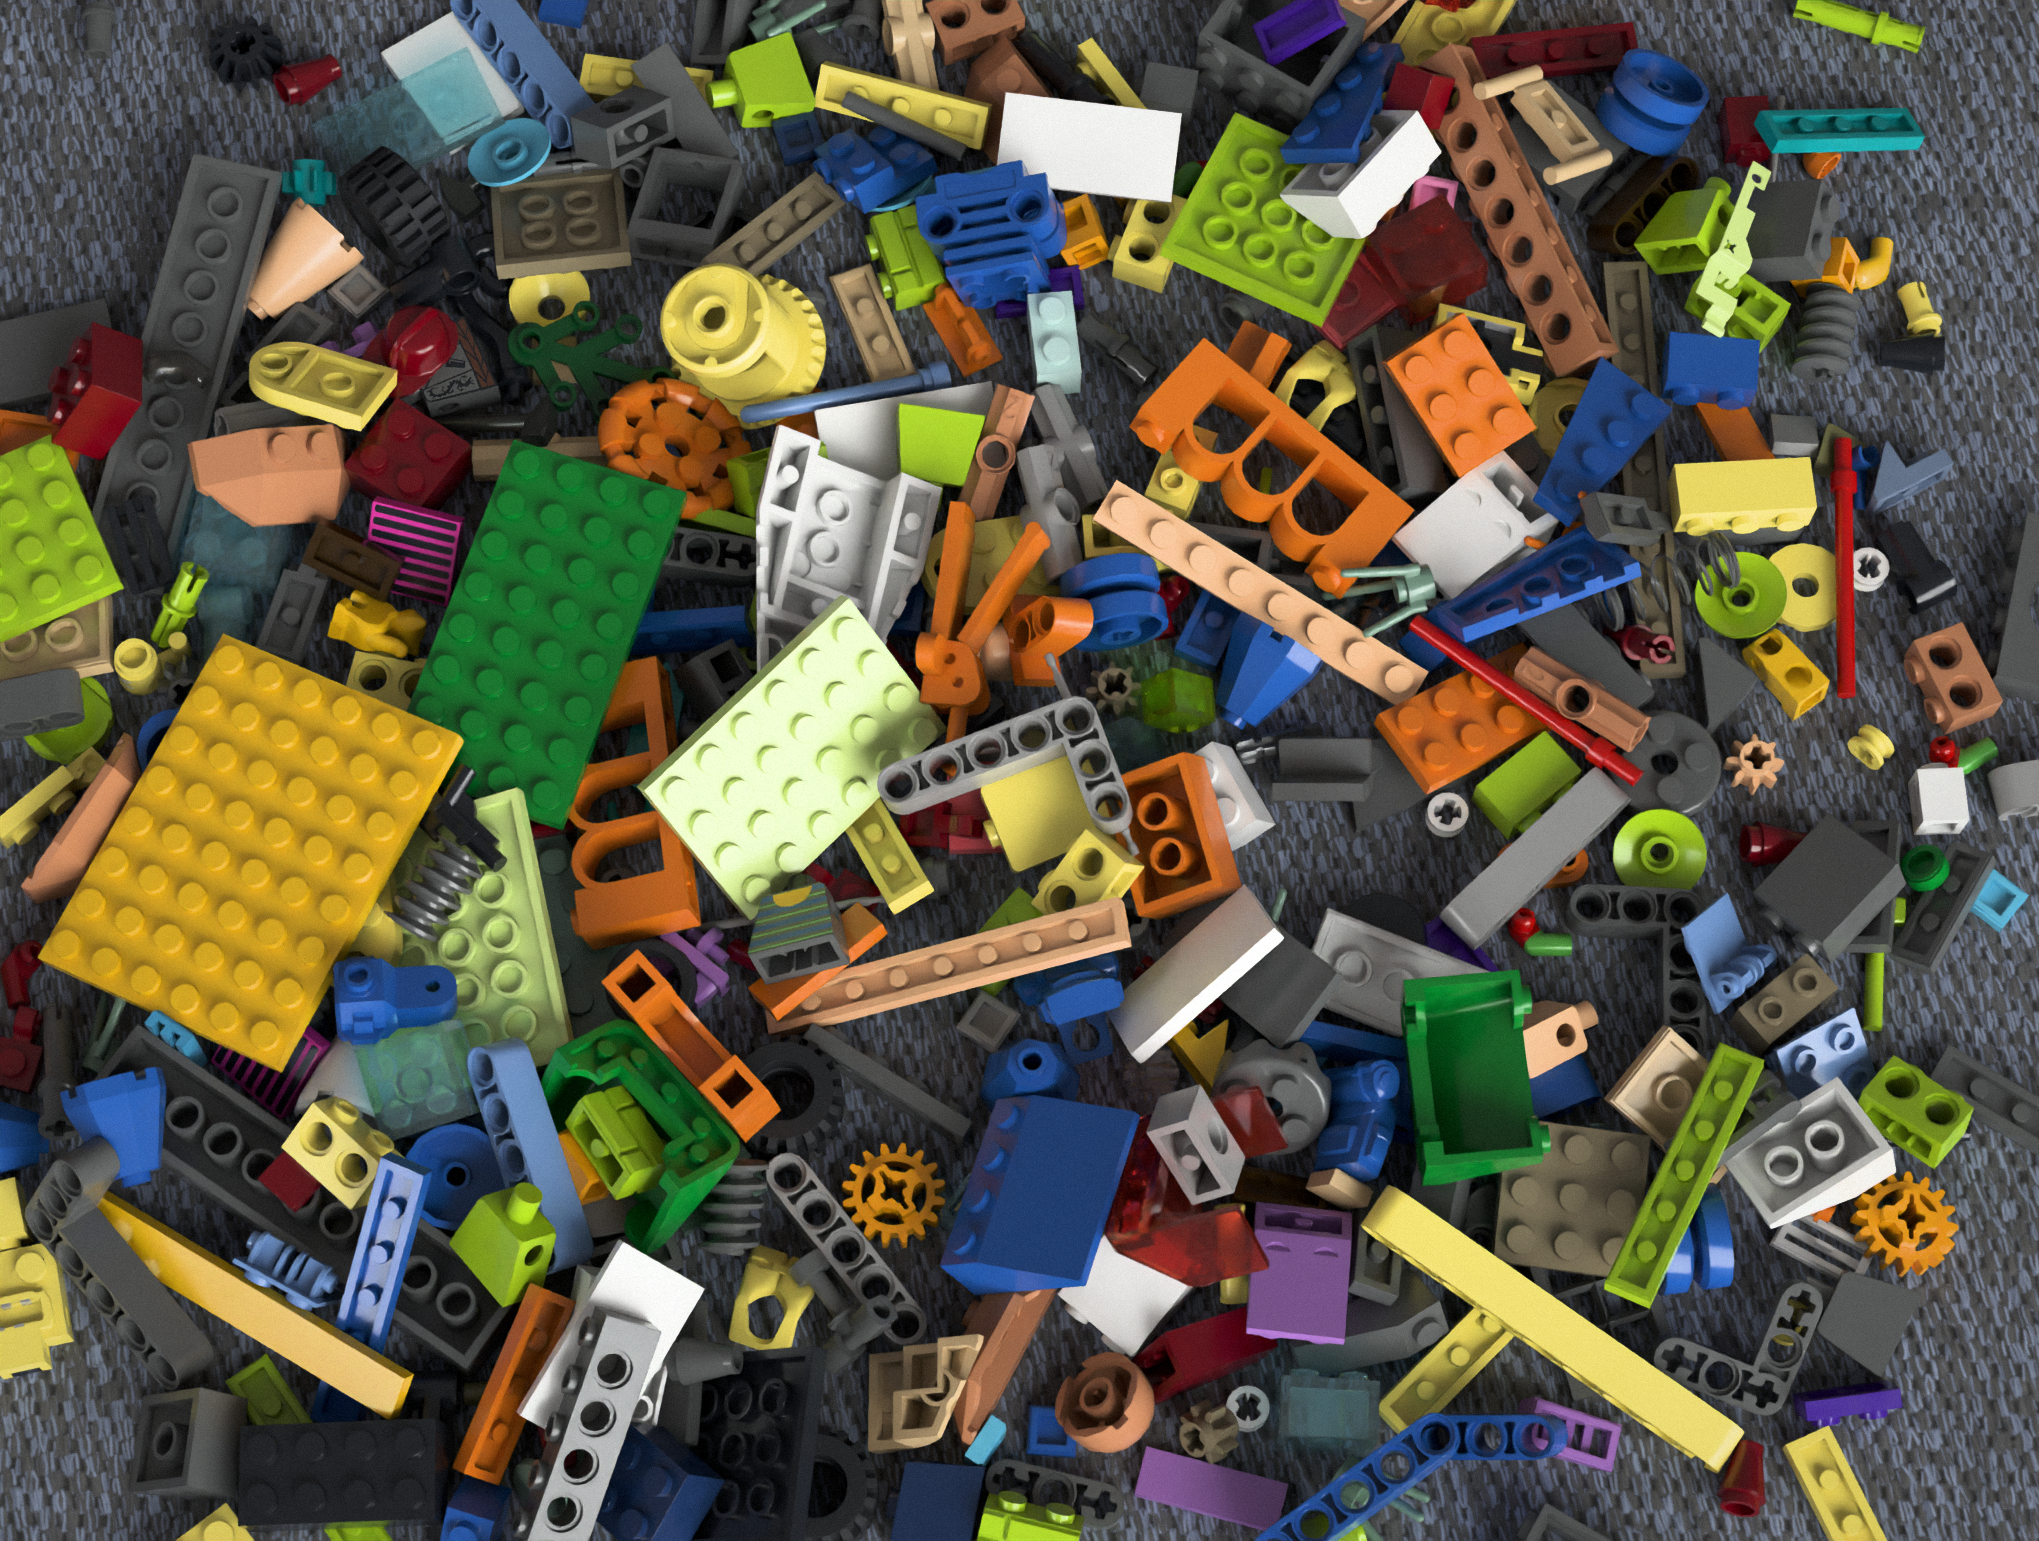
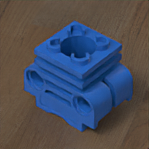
M1018 160L999 164L988 171L977 174L956 172L935 176L936 193L915 197L920 234L940 261L941 266L945 269L947 279L965 307L987 309L995 306L998 301L1014 298L1018 301H1027V294L1052 292L1051 282L1047 277L1050 275V270L1045 259L1056 256L1063 249L1067 242V228L1064 205L1055 199V195L1048 184L1046 172L1029 175L1023 161Z

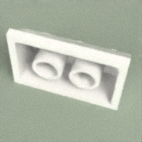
M1381 110L1379 115H1373L1369 122L1372 127L1368 141H1363L1359 144L1362 154L1358 163H1308L1279 194L1286 204L1332 237L1360 239L1368 236L1376 229L1377 222L1384 214L1401 202L1403 194L1407 189L1429 171V165L1441 153L1418 110Z

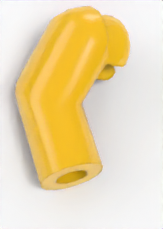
M1885 237L1872 239L1869 258L1860 261L1857 266L1854 288L1859 287L1860 290L1869 289L1883 283L1887 279L1894 244L1891 239Z

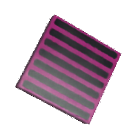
M379 496L373 500L367 540L406 558L391 593L448 607L454 592L465 518Z
M308 1025L282 1073L222 1045H219L211 1062L279 1119H283L292 1112L298 1097L331 1043Z

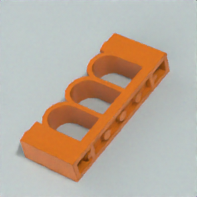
M1203 338L1141 406L1129 426L1137 433L1138 438L1145 445L1155 448L1162 455H1165L1171 448L1175 462L1187 475L1205 482L1221 481L1220 491L1224 502L1234 514L1252 522L1262 523L1270 521L1269 531L1274 544L1279 550L1295 561L1310 563L1305 572L1313 578L1315 584L1320 589L1333 594L1339 600L1358 579L1357 577L1344 578L1340 575V571L1344 568L1368 567L1414 511L1410 505L1206 338ZM1215 398L1255 430L1232 453L1217 454L1210 452L1201 446L1193 432V423ZM1264 438L1304 470L1296 481L1280 494L1269 495L1255 490L1245 480L1242 471V463ZM1313 478L1353 510L1352 514L1340 528L1332 534L1323 536L1311 534L1302 529L1294 519L1292 502Z
M656 656L625 664L599 733L646 722L649 751L597 764H588L568 816L582 834L572 851L571 866L575 878L584 887V889L574 891L576 908L571 909L570 918L576 936H581L593 950L702 926L693 855L656 810L604 823L588 822L589 809L601 794L613 789L641 783L679 747L670 676ZM661 839L664 870L608 883L595 881V870L600 860L609 852L618 848Z

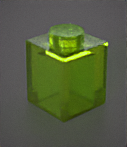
M1173 667L1141 681L1145 725L1178 734H1187L1216 722L1212 678Z

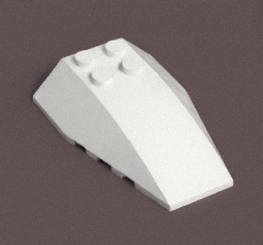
M783 425L776 427L756 509L757 673L840 595L850 598L883 644L886 645L888 641L886 637L895 620L901 616L907 604L906 598L924 571L942 491L941 487L905 473H900L888 482L882 481L818 456L821 440Z

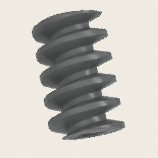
M1812 283L1806 288L1807 298L1803 303L1804 314L1800 319L1801 329L1797 336L1798 345L1794 352L1795 361L1792 364V373L1800 379L1824 383L1830 381L1834 376L1845 375L1849 372V363L1844 359H1848L1852 355V348L1848 343L1855 339V332L1851 328L1857 325L1858 316L1854 312L1860 309L1861 301L1837 285Z
M440 834L438 838L446 849L444 851L432 848L427 850L428 856L434 863L433 867L419 863L415 867L423 881L420 883L407 879L404 882L412 896L410 898L399 895L394 896L393 900L400 909L399 914L383 911L384 914L415 936L434 942L438 940L439 935L432 924L448 926L451 922L443 908L446 907L458 911L462 906L454 893L460 892L470 895L473 891L465 879L466 876L482 879L484 876L476 859Z
M737 1157L732 1167L709 1192L717 1196V1201L703 1204L702 1210L714 1215L715 1220L701 1223L699 1229L711 1234L712 1239L699 1242L697 1244L698 1249L718 1254L752 1257L745 1253V1250L758 1247L760 1240L749 1235L747 1230L761 1227L762 1221L749 1213L752 1210L763 1208L765 1204L763 1200L753 1196L752 1192L767 1188V1182L754 1176L755 1172L769 1169L770 1164L767 1161Z

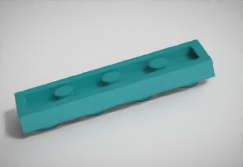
M1907 107L1765 110L1759 112L1754 122V126L1772 154L1918 150L1925 138V135Z

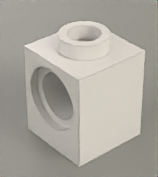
M1929 763L1915 771L1908 782L1914 835L1960 834L1969 821L1963 767L1948 768V765L1945 763Z

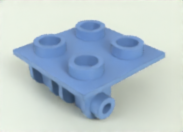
M1728 893L1722 894L1681 928L1685 948L1692 956L1701 979L1702 991L1708 998L1714 1015L1719 1014L1736 998L1740 997L1749 987L1762 978L1765 971L1771 970L1777 963V952L1771 945L1756 944L1748 946Z
M1852 1006L1838 1014L1834 1012L1828 1015V1020L1815 1027L1808 1026L1805 1028L1804 1033L1798 1032L1794 1034L1793 1039L1781 1046L1775 1045L1771 1047L1770 1054L1765 1056L1769 1069L1774 1073L1781 1070L1787 1090L1798 1100L1836 1077L1841 1080L1854 1099L1858 1100L1863 1089L1876 1076L1855 1009Z
M255 1230L246 1244V1247L252 1250L250 1255L236 1257L232 1261L246 1270L244 1276L248 1280L266 1288H270L271 1285L287 1292L285 1299L301 1309L311 1311L313 1307L327 1308L329 1305L342 1302L343 1293L335 1289L340 1276L334 1273V1267L313 1256L309 1257V1253L302 1251L294 1260L297 1247L292 1244L287 1246L288 1242L269 1231L260 1233Z

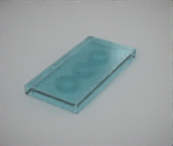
M465 47L311 126L338 179L379 146L387 147L398 153L414 169H417L506 124L470 50L468 47Z

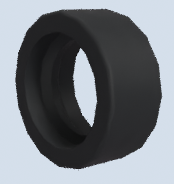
M651 938L633 941L620 949L608 964L605 978L637 949L645 957L663 958L673 966L678 975L679 988L677 995L689 1009L694 1004L698 988L695 968L685 953L668 942ZM605 988L606 999L614 1013L622 1020L636 1024Z

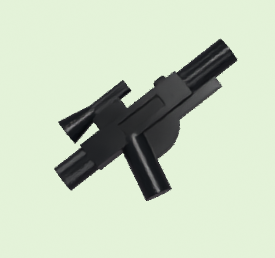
M461 763L443 793L435 792L418 826L437 843L440 841L438 838L440 833L437 830L444 825L457 837L455 842L459 846L463 844L467 846L493 872H497L505 866L507 858L495 847L500 841L476 819V804L466 793V790L477 773Z

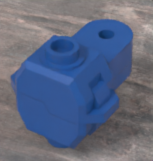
M374 956L348 957L346 961H337L333 966L337 1035L343 1042L349 1041L352 1045L377 1044L380 1039L389 1038L398 1028L439 1026L450 1021L457 1012V982L454 975L442 966L394 967L384 959H376Z

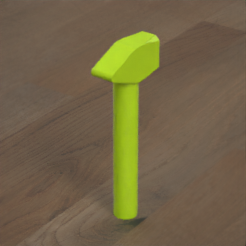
M1897 896L1894 926L1903 927L1905 924L1906 899ZM1865 953L1863 1029L1867 1031L1878 1032L1882 1030L1884 953Z

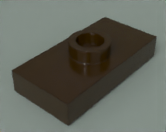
M1248 1165L1242 1166L1235 1192L1230 1197V1203L1245 1204V1212L1251 1214L1255 1213L1256 1202L1327 1210L1328 1201L1306 1189L1309 1178Z

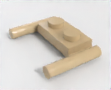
M1532 65L1474 85L1473 93L1478 100L1514 91L1515 95L1510 102L1519 111L1523 120L1533 128L1548 146L1550 153L1561 162L1544 170L1543 178L1547 184L1554 185L1612 163L1613 156L1610 150L1599 147L1600 144L1553 87L1547 80L1544 81L1543 71L1538 65Z

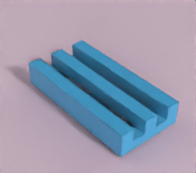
M154 1010L144 1022L150 1033L201 1068L208 1062L193 1033L160 1010Z

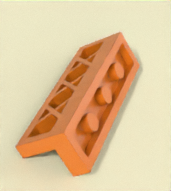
M529 1284L454 1461L453 1469L499 1486L527 1420L516 1411L562 1336L576 1301L535 1284Z

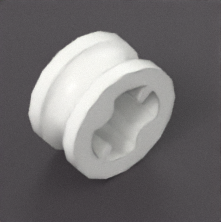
M1867 547L1854 552V588L1864 592L1874 591L1880 588L1888 576L1890 568L1888 559L1878 549ZM1860 561H1864L1865 566H1867L1868 562H1871L1877 567L1874 572L1875 578H1871L1869 573L1866 577L1859 574Z
M1451 792L1440 793L1434 796L1429 802L1425 814L1429 830L1441 837H1453L1459 834L1464 829L1469 815L1468 806L1459 795ZM1443 805L1453 807L1452 814L1457 812L1459 814V818H1453L1450 825L1441 823L1442 816L1435 817L1434 812H1441Z
M1254 1386L1238 1387L1232 1391L1226 1403V1407L1233 1412L1238 1421L1239 1431L1242 1432L1258 1430L1264 1425L1269 1415L1270 1405L1267 1396L1262 1390ZM1241 1397H1245V1402H1248L1249 1397L1255 1399L1259 1403L1255 1410L1259 1417L1253 1421H1250L1249 1416L1246 1417V1421L1240 1419L1236 1415L1239 1410L1236 1400Z

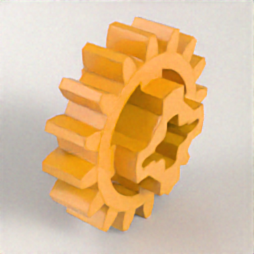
M886 1143L881 1144L880 1156L876 1158L866 1150L863 1152L865 1166L862 1168L859 1165L851 1164L849 1167V1173L855 1181L843 1182V1192L853 1196L843 1201L844 1211H856L851 1217L853 1223L857 1228L862 1225L865 1226L863 1235L868 1242L876 1234L881 1236L882 1248H888L891 1238H898L901 1247L907 1248L908 1236L914 1234L916 1238L923 1241L925 1239L923 1226L927 1224L936 1228L939 1224V1218L932 1211L945 1210V1199L935 1196V1194L945 1190V1181L941 1179L932 1180L938 1172V1165L934 1162L924 1166V1151L921 1149L913 1157L908 1156L905 1143L900 1144L897 1153H890ZM888 1167H901L908 1171L905 1173L890 1170ZM870 1178L875 1187L874 1193L863 1203L862 1191L867 1180ZM884 1183L888 1188L891 1187L894 1192H899L903 1189L902 1202L904 1208L900 1202L897 1203L893 1198L886 1200ZM925 1188L926 1201L922 1210L918 1213L913 1203L914 1197ZM882 1218L898 1220L900 1224L889 1225L879 1222V1220Z
M1906 1171L1899 1178V1181L1892 1174L1866 1190V1194L1862 1193L1855 1200L1854 1205L1860 1210L1850 1218V1223L1861 1226L1862 1229L1858 1231L1853 1239L1855 1242H1867L1869 1247L1863 1254L1866 1259L1875 1254L1881 1258L1879 1261L1880 1270L1883 1271L1890 1264H1894L1897 1276L1903 1277L1910 1267L1919 1276L1929 1268L1928 1265L1933 1268L1938 1266L1945 1259L1943 1254H1947L1954 1247L1955 1243L1948 1237H1951L1958 1230V1225L1947 1221V1218L1955 1211V1207L1950 1205L1942 1206L1940 1200L1946 1192L1943 1189L1937 1190L1934 1193L1929 1191V1178L1925 1177L1919 1184L1913 1183L1910 1171ZM1893 1197L1890 1205H1884L1882 1209L1877 1208L1880 1201ZM1926 1239H1931L1927 1248L1915 1251L1919 1241L1924 1242Z

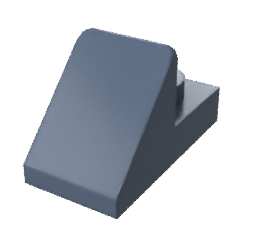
M1886 440L1879 452V462L1874 468L1865 509L1868 517L1871 518L1944 480L1954 463L1946 450L1943 448L1930 456L1927 452L1920 453L1904 465L1890 442Z

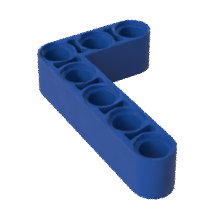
M1429 1413L1422 1416L1266 1529L1254 1541H1339L1453 1457L1458 1447L1457 1428L1454 1422L1448 1416L1441 1413ZM1431 1427H1440L1448 1432L1450 1440L1443 1449L1431 1450L1424 1446L1421 1441L1423 1433ZM1391 1456H1401L1410 1465L1408 1473L1399 1480L1387 1478L1381 1471L1383 1462ZM1351 1485H1361L1369 1492L1368 1502L1359 1509L1348 1508L1342 1503L1343 1491ZM1311 1514H1321L1329 1521L1328 1531L1320 1538H1309L1302 1533L1301 1526L1303 1520Z

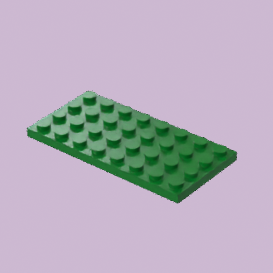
M513 439L407 709L408 713L455 732L464 740L462 747L437 791L443 793L462 763L477 773L466 790V793L473 800L518 787L524 792L529 820L556 829H564L688 500L687 492Z

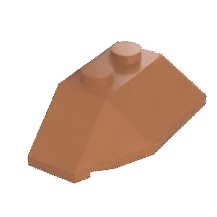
M1006 35L1002 36L972 63L963 96L993 104L985 144L982 149L995 166H997L1006 92L1055 98Z
M333 424L258 428L187 444L196 490L207 497L211 496L225 509L252 527L315 523L323 518L333 521L336 519L351 486L344 467V463L351 456L347 435Z
M125 732L123 733L106 762L31 873L22 883L21 888L29 900L39 904L74 895L143 774L138 758L137 745L132 736Z
M1059 1288L986 1294L982 1302L974 1299L966 1311L961 1323L962 1326L967 1328L964 1335L980 1334L984 1336L983 1344L951 1414L961 1448L966 1452L994 1411Z

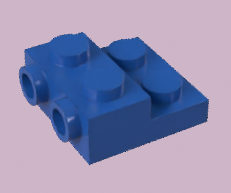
M885 126L876 127L863 138L850 128L843 133L832 136L826 143L814 149L817 160L813 162L815 171L824 179L826 185L831 183L835 187L838 195L845 203L851 201L864 214L938 171L934 157L915 140Z

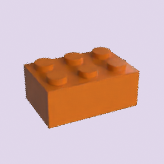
M1464 312L1454 314L1381 362L1453 476L1462 477L1536 429L1535 424Z
M1183 751L1121 775L1133 811L1132 820L1128 827L1132 840L1136 843L1140 852L1134 857L1145 866L1130 886L1138 916L1161 920L1233 894L1242 887L1204 757ZM1105 800L1109 816L1114 817L1107 800ZM1117 800L1120 808L1122 809L1123 804ZM1121 832L1116 833L1117 842L1129 852L1125 837Z

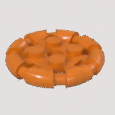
M658 378L655 383H648L645 379L632 382L614 394L609 400V408L602 412L599 420L598 444L600 453L606 455L608 459L606 468L687 492L688 500L681 519H695L697 514L708 510L710 507H712L714 512L716 509L726 511L733 506L734 494L732 484L729 482L726 462L729 459L752 452L750 442L744 441L741 435L744 432V428L740 425L737 417L731 415L725 405L716 397L712 401L698 392L700 387L692 383L672 378ZM651 401H657L659 406L656 410H654ZM690 407L704 417L702 420H699L686 411ZM627 422L631 423L632 425H634V426H636V427L633 428L632 426L628 425ZM725 440L727 448L719 449L721 441ZM665 445L676 446L681 450L684 457L673 456L667 451ZM633 450L636 459H634L631 455H625V453H631V451ZM713 473L721 477L722 479H718L717 477L713 476ZM694 488V493L687 491V489Z

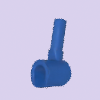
M1861 445L1852 448V470L1857 472V492L1854 494V510L1866 509V470L1875 467L1879 462L1878 449L1873 445L1862 449Z

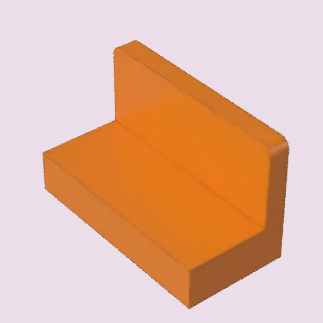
M1244 321L1225 355L1269 389L1292 344L1273 332L1270 333L1249 321ZM1217 398L1213 400L1212 403L1237 416Z

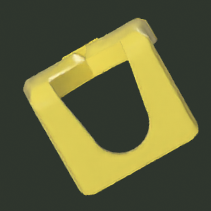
M1321 340L1316 343L1312 349H1309L1292 365L1274 392L1276 397L1289 406L1298 379H1311L1322 382L1326 393L1325 399L1305 419L1319 432L1333 409L1357 398L1351 362L1347 363V357L1327 340Z
M759 1245L752 1248L750 1253L752 1257L748 1258L741 1285L734 1302L728 1338L731 1341L757 1350L790 1348L793 1344L797 1322L814 1297L815 1292L809 1284L800 1288L788 1272L790 1267L800 1258L793 1256L789 1259L786 1253ZM775 1295L783 1307V1321L773 1338H758L749 1329L748 1306L759 1298Z

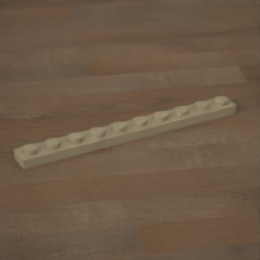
M1603 262L1600 272L1605 322L1620 351L1608 360L1612 365L1660 399L1647 262ZM1662 424L1619 472L1621 495L1645 498L1649 510L1669 513L1671 518ZM1673 530L1660 535L1661 539L1658 540L1659 542L1654 543L1652 546L1643 547L1625 544L1626 553L1649 568L1651 567L1653 557L1657 553L1664 554L1673 560L1675 552ZM1658 558L1655 562L1654 574L1664 589L1669 609L1667 613L1660 609L1654 596L1650 574L1640 566L1642 576L1633 579L1632 583L1643 601L1646 619L1642 621L1638 618L1631 601L1633 625L1637 623L1644 624L1654 633L1668 635L1674 642L1675 650L1674 652L1664 648L1661 650L1662 653L1672 656L1667 663L1657 664L1643 658L1636 660V666L1649 679L1683 678L1686 673L1679 592L1674 580L1673 567L1666 559ZM1657 587L1659 597H1660L1661 602H1662V604H1663V606H1664V602H1663L1661 593H1660V591H1659V589H1658V587ZM1635 596L1637 606H1638V608H1639L1640 613L1642 614L1641 609H1640V606H1639V603H1638L1637 598H1636V596Z

